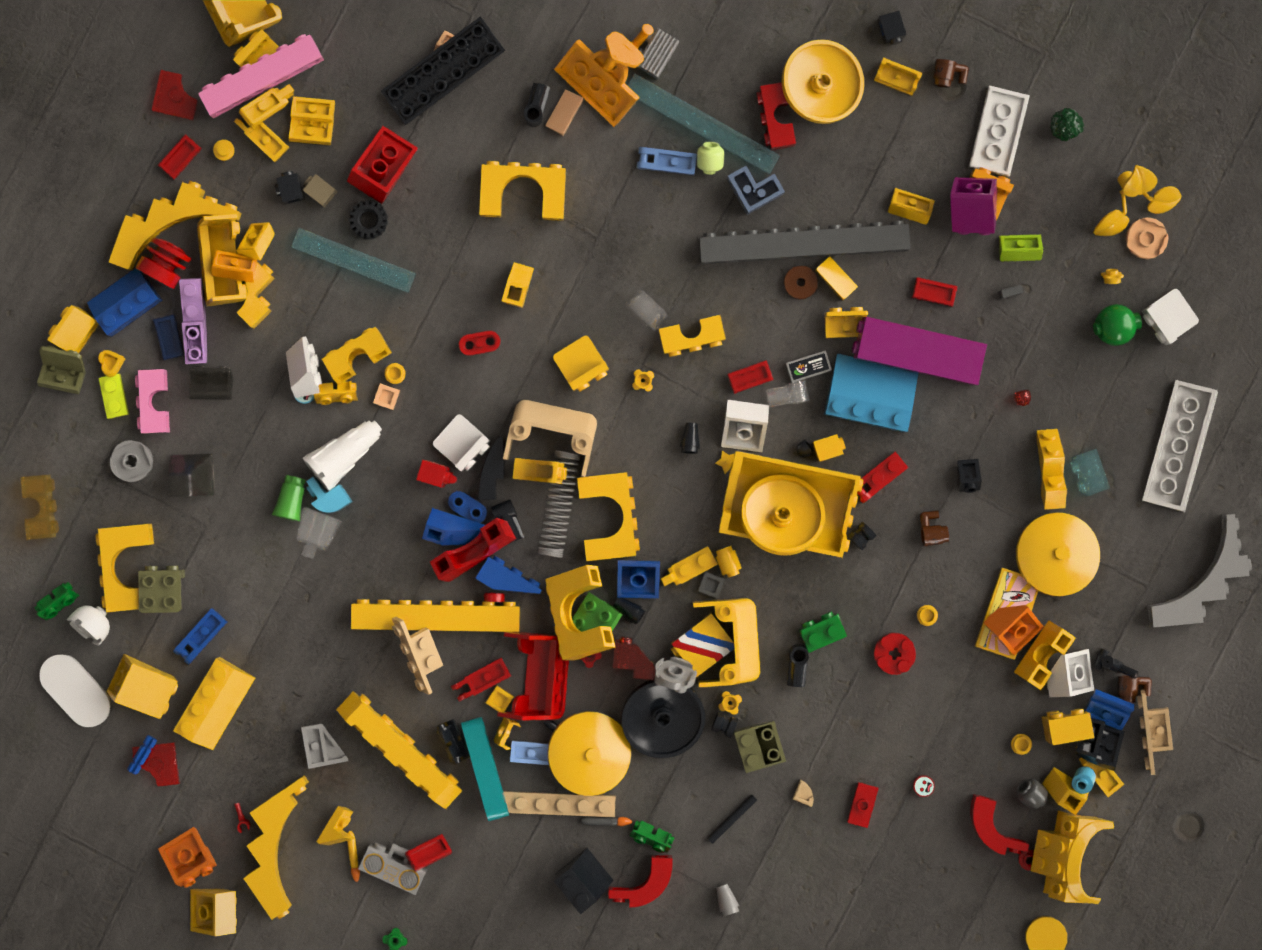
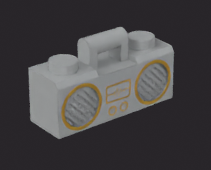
M370 843L358 868L416 895L427 871L426 868L414 872L405 856V852L409 850L393 844L390 851H386V847L379 843L374 845ZM393 853L404 857V861L393 857Z

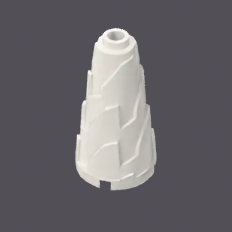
M375 420L373 422L365 421L337 439L330 440L302 459L308 468L313 471L320 483L330 491L355 466V463L369 450V447L379 439L381 435L379 432L382 429Z

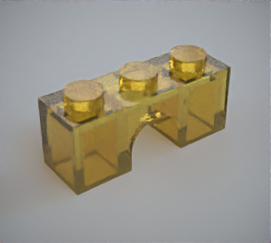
M51 475L21 477L22 497L34 498L40 504L39 514L34 518L25 519L26 540L56 537L59 526L58 521L54 518V512L57 511L56 500H53L52 491L55 490L54 480L51 479Z

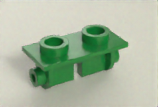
M63 582L52 591L55 596L54 599L48 594L36 603L37 605L34 607L38 612L36 614L46 621L54 618L60 610L71 605L80 595L72 590L73 587L69 582Z
M636 820L634 829L629 836L633 837V840L639 844L646 843L653 846L652 849L659 853H668L675 837H672L671 833L659 828L654 835L652 834L653 825L642 820L640 822Z

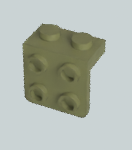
M41 346L39 352L43 365L37 381L38 386L79 394L86 374L82 356L73 350L63 351L54 346Z
M178 565L166 566V570H158V566H145V570L138 571L139 611L141 613L180 612L182 609L181 578H185V569H179Z

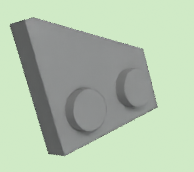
M322 723L301 727L308 769L348 761L347 756Z

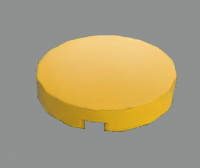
M1041 916L1034 919L1027 927L1025 941L1030 950H1064L1067 944V932L1059 920L1051 916Z

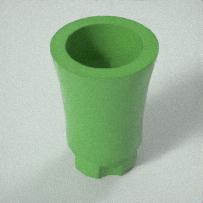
M289 475L285 476L272 513L273 516L300 522L305 479Z

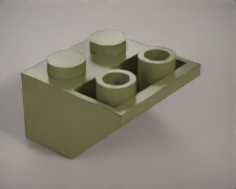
M775 721L754 724L734 730V736L746 773L786 762Z

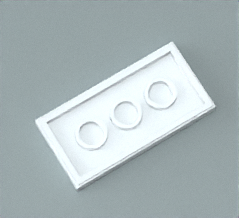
M988 86L969 168L979 169L982 167L993 174L1010 177L1030 95Z

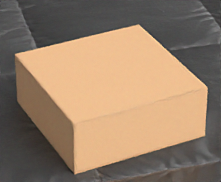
M380 383L373 403L394 410L400 390Z

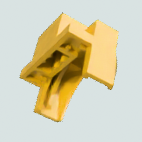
M1058 810L1055 830H1038L1031 871L1046 876L1043 893L1049 894L1048 897L1062 902L1099 904L1101 898L1090 897L1084 892L1081 885L1080 868L1084 851L1090 839L1100 830L1114 828L1112 821L1093 816L1074 815L1073 813Z

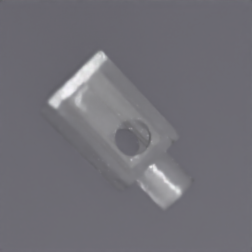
M640 289L625 304L653 331L668 317L665 310Z
M303 507L297 540L305 543L301 555L313 559L317 548L327 550L343 520L308 507Z

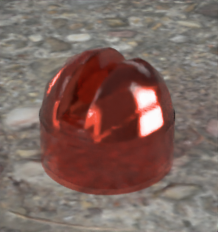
M1029 389L1013 394L1015 402L1020 406H1026L1031 401Z

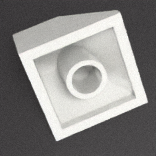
M1089 649L1061 655L1051 670V676L1047 680L1049 697H1071L1094 691Z

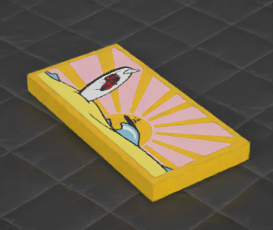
M1001 567L983 622L998 608L1027 605L1032 611L1038 591L1033 589L1020 573ZM982 623L975 647L1015 660L1017 654L1015 656L1012 655Z

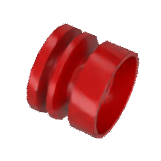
M152 237L150 241L158 245L157 249L155 250L147 246L146 249L153 254L152 258L141 256L135 268L166 286L175 289L181 278L174 272L175 268L186 270V267L178 262L180 259H183L190 263L192 258L188 257L181 248L174 244Z

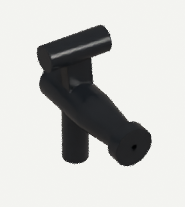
M1101 648L1093 666L1094 668L1101 671L1103 666L1115 673H1123L1134 679L1137 678L1139 673L1137 670L1125 666L1121 661L1108 656L1109 651Z

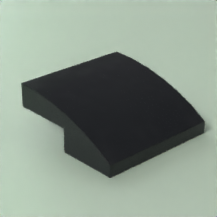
M1091 718L1094 738L1078 741L1075 754L1093 764L1115 771L1125 731L1105 726L1104 721Z

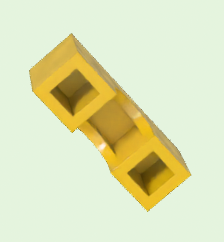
M720 315L700 319L701 331L695 338H686L681 333L679 324L659 329L664 354H669V357L681 355V351L689 349V352L702 350L701 346L709 344L710 348L722 345L721 341H725L726 338Z
M374 327L363 331L361 336L346 341L344 346L339 349L329 351L322 358V361L333 380L340 385L356 375L352 367L356 356L366 354L375 364L392 352L379 330Z
M1048 620L1014 673L1041 690L1052 674L1047 669L1049 658L1055 653L1066 654L1076 638Z

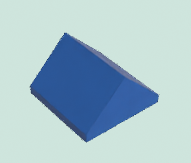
M618 560L617 598H659L660 561Z

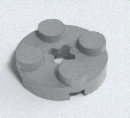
M124 441L115 447L112 457H110V467L114 475L123 481L138 482L147 477L149 472L152 471L153 456L149 448L142 442ZM130 455L137 459L134 467L126 464Z
M670 657V660L666 661L663 658L655 665L654 681L659 686L673 689L678 693H685L687 688L694 685L697 672L692 669L693 665L682 658Z

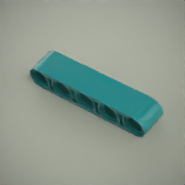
M482 717L461 722L488 821L509 816Z

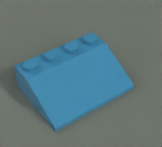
M837 354L824 415L900 432H908L918 373Z

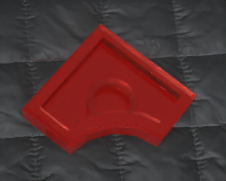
M161 70L152 111L193 121L198 100L185 92L181 74Z
M175 742L155 744L151 748L152 751L145 763L141 765V769L151 773L156 780L157 786L180 784ZM140 746L132 747L133 758Z

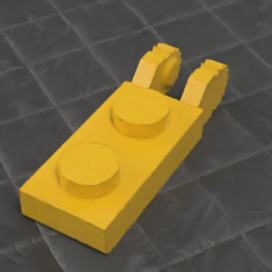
M236 118L234 120L244 131V134L275 163L290 148L263 122L254 128H247L240 119Z

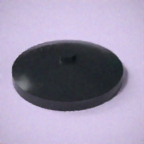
M655 679L646 681L629 694L623 705L621 723L624 735L633 748L646 756L654 758L678 756L689 750L698 741L704 730L705 710L703 703L692 687L687 688L685 693H678L673 689L657 685L654 681Z

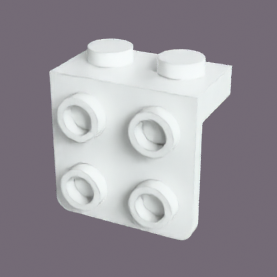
M1173 289L1142 311L1144 320L1149 326L1153 327L1157 339L1162 344L1164 343V345L1173 343L1177 340V337L1199 322V319L1178 289Z
M459 414L433 441V446L447 457L456 468L463 472L465 469L467 471L471 469L476 463L474 458L478 454L482 456L488 450L490 440L465 417Z

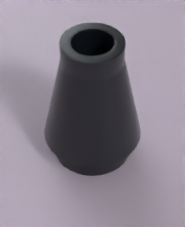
M688 422L685 424V430L679 446L682 453H698L700 443L697 423Z
M618 598L613 605L630 623L633 622L636 625L646 612L642 609L643 606L624 598Z

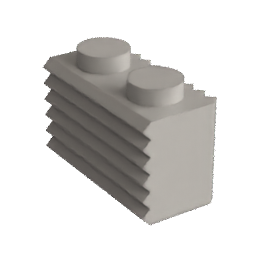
M659 28L647 37L645 42L648 45L645 50L640 49L644 61L637 67L656 79L659 78L679 45V40Z

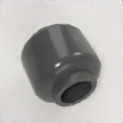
M1026 779L1018 785L1017 798L1028 809L1035 810L1042 808L1046 804L1048 791L1037 780Z

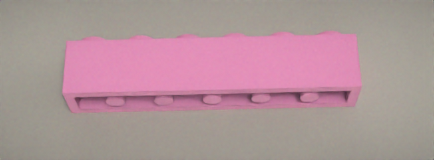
M301 35L295 39L293 44L289 46L284 44L276 49L277 52L270 56L265 54L257 59L258 62L255 64H246L240 67L239 72L232 75L230 73L223 76L219 83L215 85L210 83L204 86L198 94L209 115L214 119L324 61L311 35Z

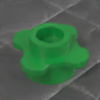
M393 928L392 932L389 935H385L382 939L383 943L390 947V950H398L401 946H406L408 942L399 928Z

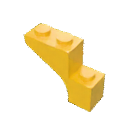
M258 261L254 282L245 281L247 298L237 312L254 329L272 312L268 308L271 304L263 296L260 298L257 296L275 279L271 275L273 271L265 263L261 265Z
M1058 429L1037 430L1036 438L1041 469V497L1044 509L1065 508L1067 488L1063 476L1065 456Z
M515 458L513 479L562 484V480H566L567 468L564 467V463Z

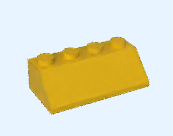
M221 657L216 658L173 731L193 743L213 750L250 689L255 677Z

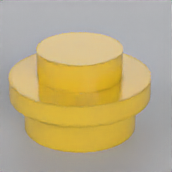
M219 140L215 143L213 152L219 160L227 161L233 157L235 149L230 141Z
M392 363L386 367L385 378L388 382L399 384L404 380L406 372L402 365Z
M924 605L917 611V619L922 625L931 626L937 621L938 613L933 606Z
M1017 734L1011 740V748L1015 753L1024 755L1031 750L1032 741L1025 734Z

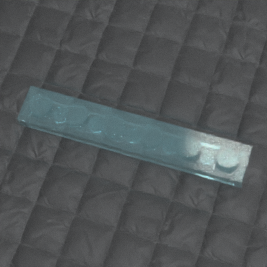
M298 228L291 246L296 250L409 293L416 276L414 272L301 228Z

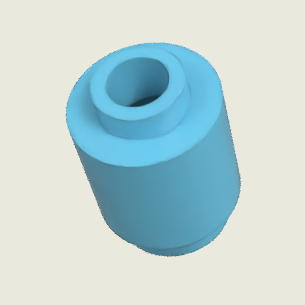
M1084 766L1076 770L1072 779V787L1076 792L1086 794L1092 790L1096 780V774L1093 769Z

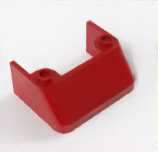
M504 632L505 637L518 638L517 646L519 651L528 654L525 693L515 697L512 703V712H498L497 716L517 720L560 719L565 711L569 660H562V656L559 653L557 635Z

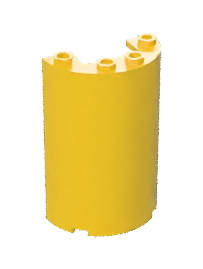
M735 451L723 502L719 533L749 539L741 522V506L746 493L756 482L765 477L790 475L802 479L811 485L819 494L825 508L823 530L818 540L807 551L843 558V554L848 552L850 540H847L846 531L847 527L851 528L853 516L850 515L851 509L856 507L857 491L861 492L863 486V479H860L861 476Z

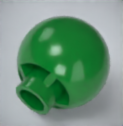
M1109 305L1103 308L1097 315L1093 324V331L1104 343L1111 346H1121L1128 343L1134 337L1137 329H1141V316L1138 312L1133 313L1124 305Z

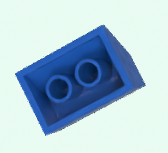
M135 268L91 299L87 304L106 335L112 337L163 300L143 272Z

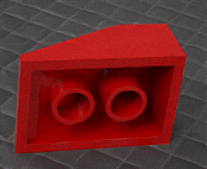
M382 126L352 168L347 182L383 204L418 148Z

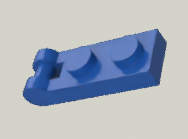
M211 608L173 652L176 655L180 654L185 659L184 662L190 665L228 621ZM188 644L194 649L191 653L185 649Z

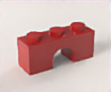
M782 82L760 86V92H756L758 105L762 104L763 113H760L761 123L766 125L767 133H764L765 145L770 147V151L794 147L796 140L793 123L781 124L774 117V111L778 107L788 105L783 93Z

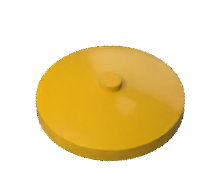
M814 40L801 45L787 59L782 72V89L788 104L799 116L814 123L830 124L844 119L858 106L864 92V75L858 60L846 47L829 40Z
M772 475L756 482L746 493L741 506V522L749 539L762 550L776 555H794L810 548L820 537L825 524V508L819 494L807 482L790 475Z
M1050 513L1036 518L1022 531L1016 546V562L1022 577L1033 589L1049 596H1066L1082 590L1094 578L1100 562V548L1094 532L1081 519L1066 513Z
M579 712L563 720L552 733L547 750L548 764L555 779L567 790L584 796L599 795L611 790L623 779L629 768L631 747L624 735L623 728L613 718L599 712Z

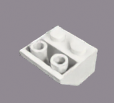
M305 336L299 339L286 352L290 386L295 398L320 393L319 385L322 384L320 372L317 370V367H319L318 356L315 354L313 344H309Z

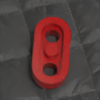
M494 331L468 334L460 339L459 349L467 356L493 352L499 348L501 340ZM488 338L494 339L493 345H487L486 341ZM467 342H473L474 346L472 349L466 348Z

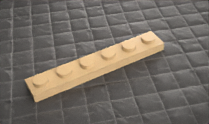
M503 791L509 813L615 817L616 795L584 796L570 793Z

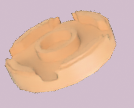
M1149 217L1142 218L1132 223L1127 230L1126 245L1131 254L1137 258L1152 259L1162 254L1167 247L1168 233L1164 225L1158 220Z

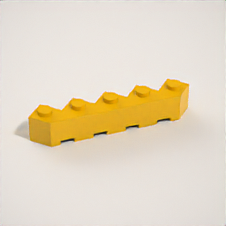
M353 691L336 709L351 727L354 726L362 734L361 736L373 747H377L384 754L383 756L395 767H399L406 774L405 776L417 787L419 786L427 792L429 798L446 809L462 792L461 788L457 785L459 781L452 774L447 776L435 765L437 761L430 754L425 756L413 745L415 741L408 734L403 736L391 725L393 721L386 714L381 716L369 705L371 703L369 698L364 694L359 696Z

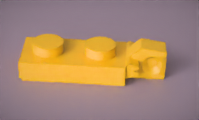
M290 84L281 90L271 88L239 110V114L251 128H254L283 109L288 104V99L294 95V89Z
M707 546L671 565L672 567L667 569L670 574L660 579L664 586L672 582L677 586L718 565Z
M1083 758L1079 759L1083 767L1087 766L1093 769L1096 774L1095 782L1107 797L1124 785L1113 770L1103 768Z

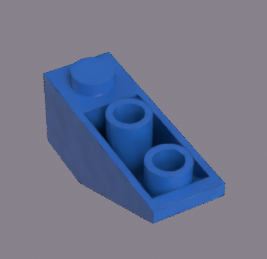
M432 508L422 539L440 545H466L479 535L480 528L485 525Z
M496 555L493 558L490 556L487 558L476 576L477 580L495 590L540 594L542 591L539 587L541 585L539 582L531 577L529 580L522 577L523 572L513 566L511 569L504 566L505 561Z

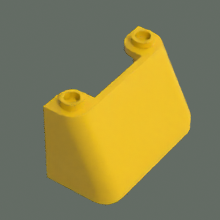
M202 0L224 43L228 47L250 38L256 31L265 30L279 23L282 19L280 8L273 3L267 4L265 0Z

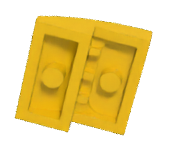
M293 96L289 142L331 145L335 100Z

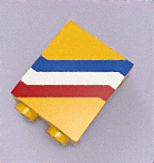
M711 612L689 631L671 642L673 645L671 651L676 657H682L693 665L692 669L697 672L696 677L735 649L734 642Z

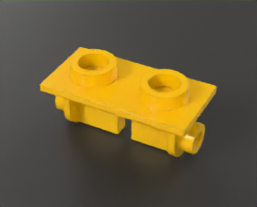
M345 381L340 385L337 384V389H334L333 382L322 383L319 385L320 393L313 394L316 404L329 405L333 402L351 403L352 401H358L356 394L357 385L352 383V381Z

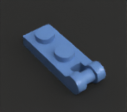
M639 147L638 154H640V159L637 162V169L694 175L697 157L695 153ZM648 155L654 156V163L648 162Z

